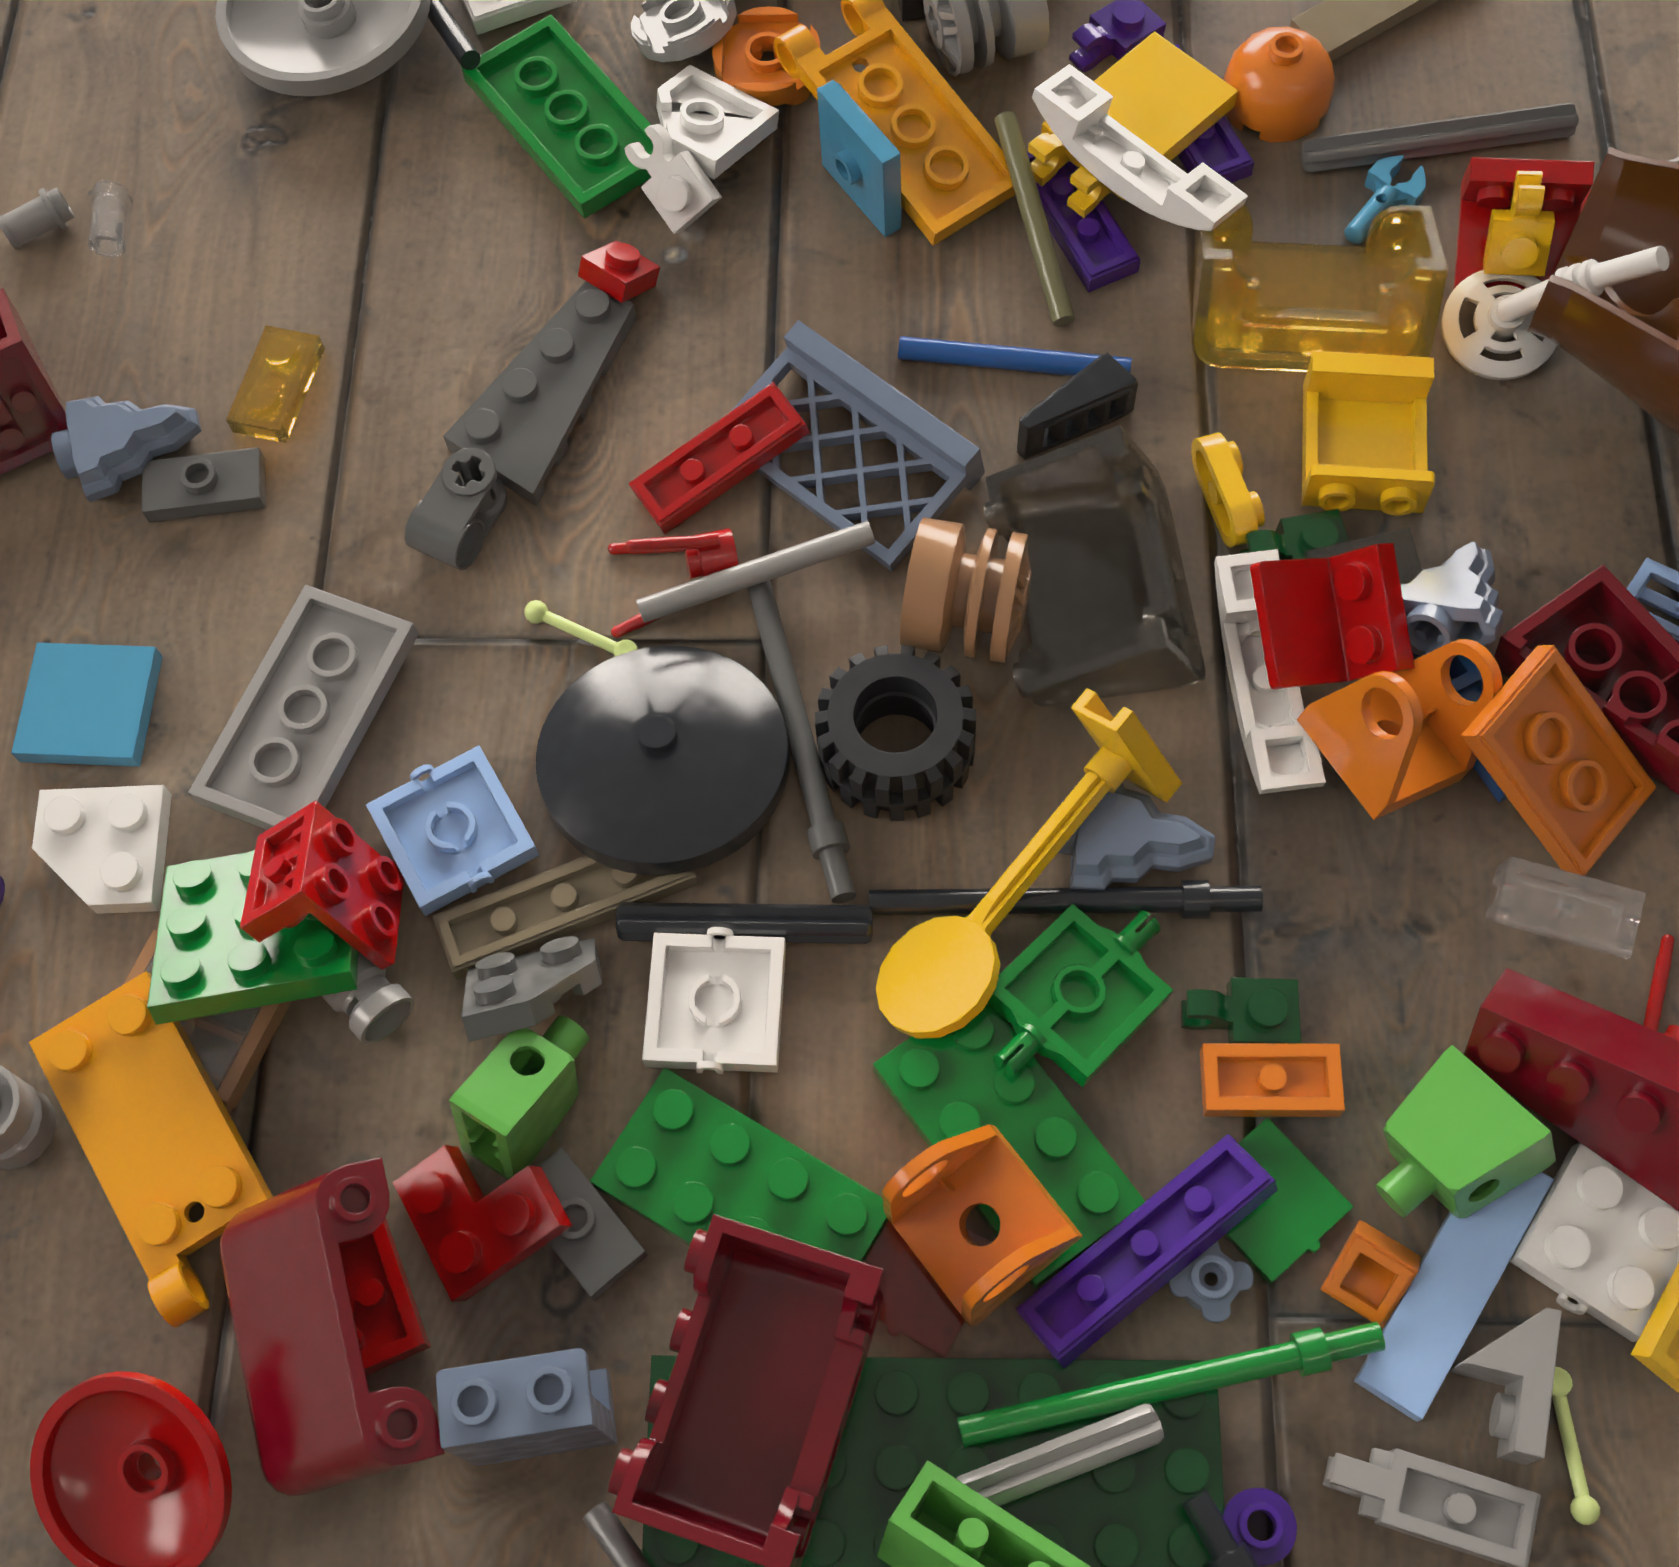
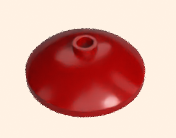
M116 1371L100 1374L79 1383L59 1397L44 1415L35 1434L30 1457V1482L34 1503L50 1538L76 1567H198L215 1550L226 1529L232 1503V1481L228 1458L223 1444L207 1416L179 1389L163 1380L142 1373Z

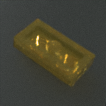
M265 326L226 418L233 433L287 443L325 350L319 335Z

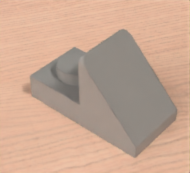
M1545 1308L1450 1369V1373L1505 1386V1392H1498L1494 1397L1489 1419L1490 1436L1499 1438L1497 1459L1526 1466L1545 1458L1562 1312L1560 1310Z

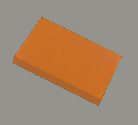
M1538 645L1461 735L1567 877L1584 878L1657 788L1554 645Z

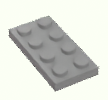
M305 584L188 794L198 804L266 830L315 800L326 808L419 635L414 623Z

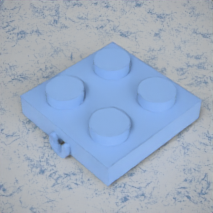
M480 745L436 768L429 764L416 768L410 774V782L365 804L419 908L425 916L470 892H476L479 887L487 883H493L494 879L539 856L534 842ZM430 774L426 780H418L421 775Z

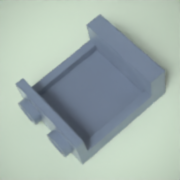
M581 1348L442 1369L436 1375L441 1449L475 1466L617 1444L610 1371L607 1368L589 1371L588 1355Z

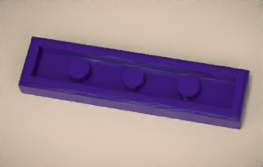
M1227 1134L1016 1308L1017 1313L1063 1369L1066 1368L1276 1193L1278 1188L1275 1179Z

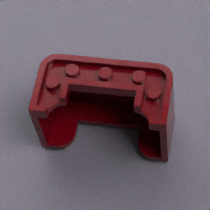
M713 1214L708 1231L697 1229L687 1252L684 1271L693 1274V1290L698 1296L693 1311L683 1308L675 1323L669 1349L677 1352L678 1355L669 1381L658 1379L650 1396L645 1421L654 1424L649 1439L645 1437L640 1439L635 1450L624 1447L615 1462L608 1486V1493L617 1495L612 1513L765 1567H800L813 1532L879 1320L888 1282L882 1268Z

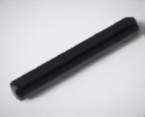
M623 902L618 905L616 912V931L618 938L623 941H653L654 933L707 935V930L711 927H725L731 929L734 936L785 938L786 943L867 944L871 942L873 936V912L868 905ZM715 935L714 938L725 939V936Z

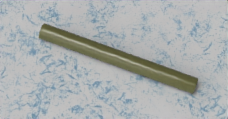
M1006 111L995 117V126L1052 323L1057 327L1064 326L1073 322L1075 315L1016 113Z

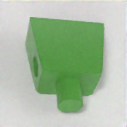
M559 1015L542 1037L529 1028L511 1031L449 1099L461 1148L464 1152L507 1180L533 1163L578 1096L575 1058L590 1040L588 1034L580 1025L568 1017Z
M1451 1045L1386 1122L1383 1129L1391 1155L1399 1165L1375 1185V1188L1384 1201L1403 1218L1409 1215L1431 1194L1455 1217L1459 1219L1467 1218L1551 1166L1556 1161L1552 1133L1456 1047Z

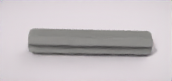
M1142 1404L962 1474L956 1479L997 1506H1001L1157 1445L1164 1438V1432L1159 1417L1151 1404Z

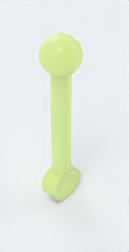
M530 601L525 607V617L531 623L539 624L545 622L613 653L614 657L638 649L637 645L631 640L626 639L616 642L548 611L547 606L542 601Z
M1555 1367L1552 1400L1575 1497L1570 1505V1512L1573 1518L1580 1524L1591 1525L1599 1519L1600 1506L1589 1495L1567 1399V1394L1573 1386L1572 1378L1566 1370Z

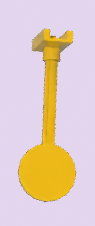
M1087 688L1071 707L1100 748L1083 770L1086 773L968 917L946 916L932 918L911 928L893 944L880 966L876 994L880 1011L899 1032L917 1039L941 1038L965 1027L985 1008L996 989L1000 970V960L996 944L991 939L992 932L1107 792L1114 793L1125 780L1167 803L1182 785L1181 780L1132 710L1123 707L1113 717L1097 693Z

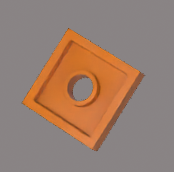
M1459 639L1413 660L1414 669L1396 673L1380 671L1366 676L1309 704L1296 719L1373 820L1461 781L1474 767L1477 757L1461 735L1502 688L1500 668L1493 655L1480 643L1469 639ZM1456 655L1465 656L1470 659L1481 673L1483 691L1476 702L1463 698L1455 690L1451 682L1450 664Z
M990 1124L932 1145L901 1168L882 1190L884 1214L970 1327L981 1323L1083 1237L998 1128ZM980 1204L992 1207L1000 1219V1231L997 1238L986 1246L978 1245L972 1241L966 1230L968 1214L974 1207Z

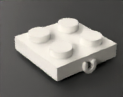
M711 927L707 930V935L654 933L642 1057L645 1067L696 1069L697 1073H703V1070H715L717 1074H723V1071L778 1073L786 958L785 938L734 936L733 931L725 927ZM722 935L725 936V939H715L714 936Z
M1579 1142L1570 1148L1554 1177L1553 1183L1509 1262L1558 1293L1556 1301L1563 1308L1578 1315H1583L1587 1312L1631 1342H1636L1679 1263V1211ZM1568 1297L1575 1299L1578 1303L1574 1304L1568 1300Z

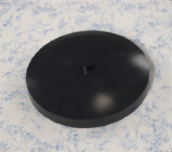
M666 645L637 649L608 659L587 671L565 690L550 710L542 726L536 751V774L540 792L546 809L560 833L571 845L594 861L613 869L641 875H668L693 871L722 860L739 850L765 826L775 812L786 787L790 764L789 743L784 718L776 700L763 682L748 669L728 657L712 651L687 646Z

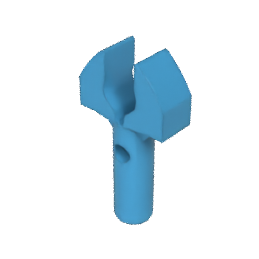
M1391 156L1377 160L1368 171L1364 184L1366 188L1373 191L1374 195L1345 228L1344 234L1347 240L1353 244L1363 243L1392 207L1399 206L1412 213L1421 203L1426 188L1425 172L1422 166L1416 170L1408 182L1391 186L1393 178L1400 171L1404 156Z

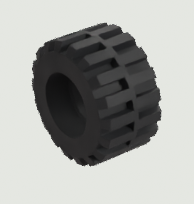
M888 645L874 648V657L865 659L860 652L849 658L850 670L848 672L838 667L829 676L831 689L822 688L818 697L819 711L815 712L818 754L821 767L825 770V778L832 791L840 788L841 801L850 808H853L860 801L863 803L864 815L877 819L880 810L890 811L891 821H904V811L914 809L917 817L920 818L931 814V802L936 800L944 807L953 799V786L962 789L966 783L969 766H973L975 755L976 709H973V695L969 686H960L961 674L952 665L944 670L940 669V656L928 651L924 658L915 656V647L901 645V653L889 654ZM888 715L913 717L926 725L932 733L920 746L899 753L878 750L866 743L860 736L870 723Z

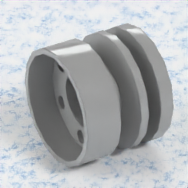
M923 0L926 23L935 48L944 67L955 78L968 74L973 69V65L981 70L988 68L994 62L995 47L1004 59L1010 61L1042 51L1048 44L1050 29L1047 0Z

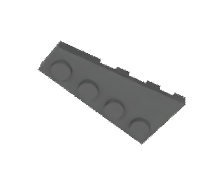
M585 281L446 432L443 437L447 448L454 453L464 448L482 449L491 456L495 463L497 478L506 487L538 506L546 490L544 482L553 465L559 466L569 447L567 439L578 418H584L593 401L592 391L600 376L607 375L637 318L634 303L629 300L621 303Z

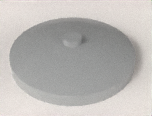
M217 0L215 18L220 39L236 67L248 79L259 86L281 94L321 96L338 93L362 85L382 74L399 61L420 35L427 20L431 0Z

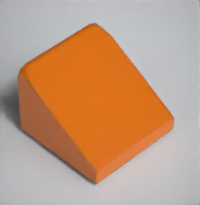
M1359 1220L1320 1290L1371 1322H1378L1380 1327L1384 1328L1418 1273L1421 1257L1366 1222Z

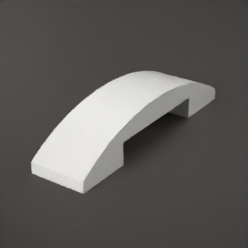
M1069 64L1034 89L1033 101L1051 130L1067 150L1100 182L1141 210L1179 226L1212 231L1245 204L1248 195L1203 162L1187 174L1110 117L1107 113L1113 96Z
M1278 549L1218 556L1214 561L1220 625L1230 687L1242 741L1259 794L1322 787L1326 783L1319 748L1296 720L1304 711L1300 687L1273 690L1269 686L1250 567L1252 564L1261 561L1280 560Z

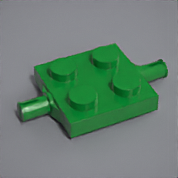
M1074 904L1068 907L998 975L996 989L990 997L988 1004L1013 1026L1017 1035L999 1053L993 1056V1062L997 1069L1000 1071L1006 1065L1003 1074L1009 1078H1014L1017 1072L1036 1053H1039L1041 1056L1051 1059L1080 1086L1084 1087L1168 1001L1173 992L1169 985L1147 967L1138 952L1154 935L1160 932L1161 927L1157 919L1154 917L1146 925L1151 914L1146 911H1140L1117 934L1112 930L1097 925Z

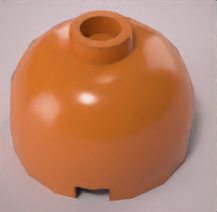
M1288 26L1269 27L1252 34L1234 51L1223 78L1225 82L1238 90L1234 108L1226 116L1231 124L1240 131H1243V126L1245 125L1252 130L1259 131V139L1267 142H1290L1315 131L1319 127L1320 119L1328 113L1334 93L1335 81L1332 60L1321 42L1306 31Z

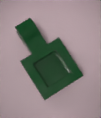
M1335 509L1280 518L1276 531L1264 529L1250 532L1245 537L1248 548L1240 550L1239 554L1278 549L1280 560L1327 558L1353 550L1340 511Z
M1231 977L1226 985L1227 995L1214 990L1191 989L1186 992V1000L1181 1001V1028L1191 1030L1228 1029L1229 1043L1301 1044L1298 979Z

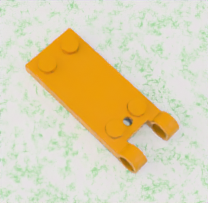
M841 0V11L844 20L856 38L827 55L820 49L810 31L801 24L774 39V49L777 58L790 77L793 79L800 78L817 101V88L832 80L838 82L900 151L901 207L932 246L1015 195L1003 150L886 8L883 0ZM857 64L866 66L862 72L856 71L853 67Z
M145 971L31 1040L29 1044L149 1279L148 1291L155 1307L169 1325L178 1328L210 1307L206 1290L193 1271L186 1256L222 1235L226 1225L238 1212L273 1197L180 1021L155 1024L147 1008L152 974ZM201 1203L204 1207V1215L199 1221L192 1222L189 1218V1211L193 1205Z

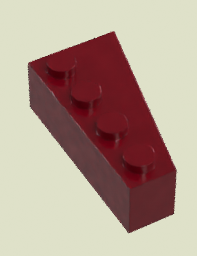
M1602 564L1500 637L1494 658L1501 673L1510 678L1538 645H1554L1646 773L1679 795V644Z
M1506 968L1479 1008L1464 1055L1501 1088L1679 1211V1041Z

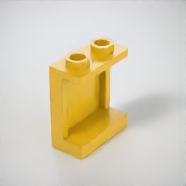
M1324 351L1312 352L1303 383L1302 506L1321 507L1327 511L1339 509L1340 512L1349 509L1380 510L1394 516L1424 512L1435 486V473L1428 471L1427 396L1434 380V358Z

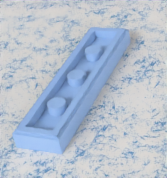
M1540 1172L1467 1218L1459 1219L1449 1211L1420 1262L1418 1273L1382 1330L1385 1350L1368 1354L1354 1379L1355 1383L1414 1421L1418 1422L1423 1419L1553 1183V1178Z

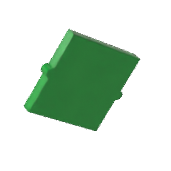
M1267 1117L1238 1144L1275 1179L1278 1191L1224 1236L1263 1278L1271 1284L1305 1252L1309 1254L1317 1252L1320 1248L1319 1239L1354 1206Z

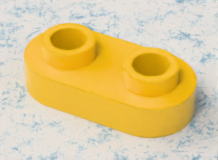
M1219 432L1196 438L1192 441L1191 446L1195 475L1222 540L1229 548L1246 544V534L1257 531L1258 527L1264 526L1265 514L1259 495L1255 491L1249 492L1243 480V462L1239 448L1234 441L1227 442L1225 437Z

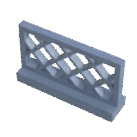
M798 320L784 336L787 345L786 349L732 410L772 382L777 386L790 370H793L807 381L809 397L788 401L797 413L810 411L812 435L804 436L782 453L813 449L815 474L788 476L782 471L781 453L772 459V463L767 462L756 471L836 531L853 526L854 524L850 521L861 520V523L868 521L870 524V518L903 514L905 531L889 549L876 540V544L862 548L863 551L893 572L913 548L915 536L922 518L938 519L964 487L971 491L985 474L980 448ZM816 388H818L826 395L817 396ZM843 406L852 413L853 430L820 434L818 410ZM860 419L871 427L861 428ZM887 438L897 445L898 462L865 467L862 442ZM854 443L856 468L823 472L822 447ZM905 452L914 457L916 460L906 461ZM933 471L946 480V483L934 497L910 500L907 474ZM900 476L902 501L868 505L866 480ZM858 481L860 507L834 510L826 504V485ZM816 487L817 496L806 488ZM920 512L912 521L911 513Z

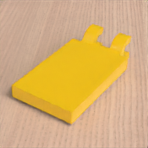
M1155 31L1093 81L1113 96L1107 114L1170 161L1234 108L1238 94L1237 89ZM1047 122L1042 123L1041 134L1028 144V152L1036 157L1030 164L1035 181L1039 185L1044 186L1056 175L1063 165L1070 161L1078 167L1070 177V183L1078 190L1068 197L1067 206L1080 216L1086 217L1110 192L1121 200H1125L1094 177L1067 150Z

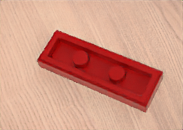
M772 382L628 484L665 535L810 432L801 416L776 384Z

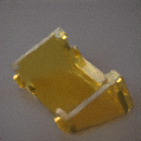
M1245 204L1212 231L1195 229L1193 345L1198 358L1207 365L1219 368L1307 372L1313 351L1412 357L1430 356L1448 274V267L1431 206L1399 205L1381 211L1370 224L1365 247L1252 241V215Z

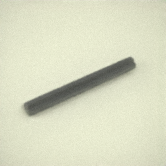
M1568 102L1308 138L1302 142L1300 157L1304 171L1313 173L1375 164L1377 160L1403 155V160L1565 138L1575 134L1579 117L1576 113L1575 105Z

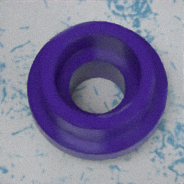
M1249 1488L1236 1494L1226 1505L1222 1517L1237 1544L1241 1542L1246 1543L1258 1566H1267L1279 1562L1291 1551L1296 1540L1297 1523L1291 1507L1279 1494L1265 1488ZM1252 1512H1262L1271 1519L1273 1532L1268 1540H1257L1249 1533L1247 1520Z

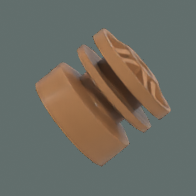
M923 517L915 536L906 578L900 622V645L942 653L949 640L952 628L957 627L964 629L963 647L965 656L976 659L983 632L992 633L990 661L1006 664L1010 649L1019 632L1022 631L1029 598L1032 570L1028 555V534L1013 532L1005 559L996 558L998 546L997 529H987L980 543L977 555L966 553V534L963 524Z

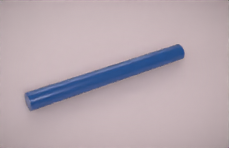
M900 336L898 359L1069 376H1075L1101 356L1098 354ZM1112 356L1128 372L1131 371L1132 358Z

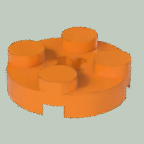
M771 6L752 8L738 14V23L733 25L722 39L712 46L716 78L770 106L785 103L798 105L806 101L811 92L800 78L793 79L787 74L780 64L774 49L775 38L801 24L798 14L789 9ZM810 24L809 31L821 49L818 33ZM766 51L773 52L775 58L771 61L758 60L762 58L763 52Z

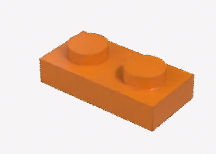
M1203 1043L1201 1046L1200 1067L1203 1117H1341L1345 1111L1340 1044Z

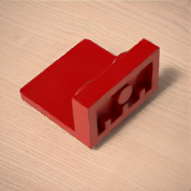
M1472 157L1461 181L1453 290L1467 277L1484 270L1483 258L1492 209H1511L1517 171H1542L1543 174L1541 186H1545V194L1541 211H1553L1555 225L1545 276L1534 277L1541 282L1550 279L1551 274H1554L1580 216L1581 204L1593 186L1595 161ZM1494 281L1484 284L1487 288L1497 285H1511L1523 290L1525 289L1524 286L1510 281Z
M1394 543L1374 544L1327 558L1261 561L1251 565L1250 572L1271 689L1277 690L1353 682L1380 671L1396 673L1415 668Z
M315 800L257 836L240 928L260 943L283 928H292L298 925L311 913L381 970H384L395 963L404 877L394 861L386 856H381L355 833L348 822L341 818H336Z

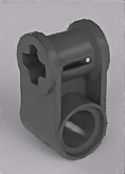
M473 447L464 448L453 453L445 461L441 472L427 494L416 505L408 518L404 536L408 547L459 570H465L472 565L482 548L485 538L498 517L505 510L508 502L507 490L502 481L497 478L495 463L488 453Z

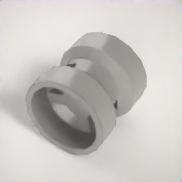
M361 953L358 955L357 990L322 996L333 1010L345 1012L350 1017V1030L365 1045L376 1043L393 1033L404 1023L414 1008V1000L400 984H390L386 979V969L381 970Z

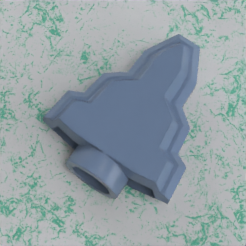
M99 396L66 402L68 429L52 433L51 441L56 461L66 479L79 477L86 499L89 502H93L118 493L122 482L142 474L145 465L153 457L178 450L202 432L199 415L195 408L163 404L140 409L128 400L105 403Z
M1471 542L1457 549L1451 558L1443 562L1441 566L1425 569L1410 583L1401 584L1412 652L1423 656L1459 639L1473 640L1483 646L1496 640L1503 624V611L1497 608L1499 592L1491 587L1495 581V567L1491 551L1480 548L1476 542Z
M1122 783L1114 793L1107 792L1058 853L1071 855L1070 889L1105 890L1111 882L1137 883L1151 869L1180 872L1212 862L1215 835L1185 816L1160 812L1149 795L1126 789Z

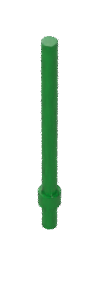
M1378 1322L1323 1333L1320 1327L1291 1333L1289 1342L958 1417L959 1431L963 1447L1120 1412L1142 1404L1159 1403L1293 1371H1298L1302 1377L1331 1371L1332 1362L1384 1351L1385 1340Z

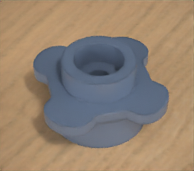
M1217 1241L1172 1278L1168 1284L1174 1296L1185 1298L1192 1307L1202 1312V1316L1206 1321L1220 1323L1230 1316V1303L1238 1292L1246 1291L1252 1286L1253 1272L1247 1263L1234 1262L1221 1252ZM1212 1273L1217 1277V1284L1215 1286H1209L1205 1283L1204 1277L1206 1274Z

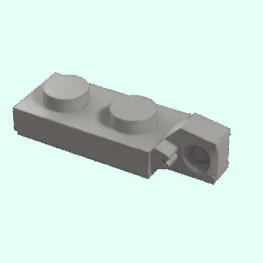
M1372 1448L1369 1463L1340 1453H1335L1334 1457H1328L1322 1486L1361 1498L1358 1515L1375 1520L1374 1524L1506 1567H1528L1541 1498L1540 1494L1398 1448L1390 1451Z

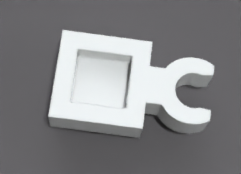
M660 124L650 125L645 129V132L653 142V152L651 155L645 151L639 142L628 144L624 149L627 158L634 166L646 169L652 178L641 188L675 234L689 227L720 200L722 196L689 150L674 156L672 153V138L666 128Z

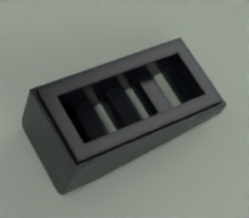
M1108 352L1102 354L1020 418L1017 453L1024 460L1126 416L1134 410L1138 388L1136 378Z

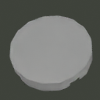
M646 0L641 5L644 13L640 18H637L635 15L633 17L631 31L639 51L647 59L662 63L681 61L704 52L722 39L734 23L737 15L736 4L734 0Z

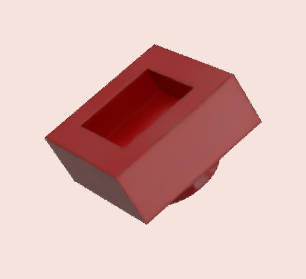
M616 240L581 256L578 277L623 303L655 287L660 266L640 255V252L634 246Z

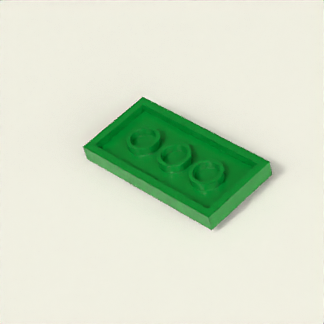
M552 14L480 55L481 60L476 68L471 70L462 68L465 82L584 219L652 178L646 169L637 168L629 161L624 149L628 144L639 142L645 151L651 155L653 152V142L645 132V129L651 124Z
M987 1003L985 1008L965 1027L941 1038L917 1039L911 1036L873 1063V1071L929 1147L942 1140L989 1124L996 1126L1083 1235L1075 1244L1029 1281L1033 1288L1036 1289L1073 1262L1146 1201L1034 1057L1017 1072L1014 1078H1009L1003 1074L1006 1065L1000 1071L997 1069L993 1062V1056L999 1053L1016 1036V1033L1005 1019ZM986 1204L974 1207L997 1238L1000 1231V1219L996 1211Z
M665 1067L590 1180L594 1188L690 1246L697 1229L708 1231L713 1214L864 1262L889 1221L884 1214L883 1198Z

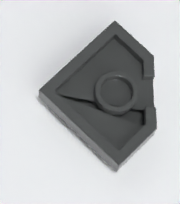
M574 936L561 937L545 943L538 952L518 957L509 952L497 953L481 959L474 968L467 969L462 1021L468 1041L472 1042L535 1026L555 1014L553 1004L565 992L573 988L574 995L584 996L602 984L601 960L595 938L579 941Z

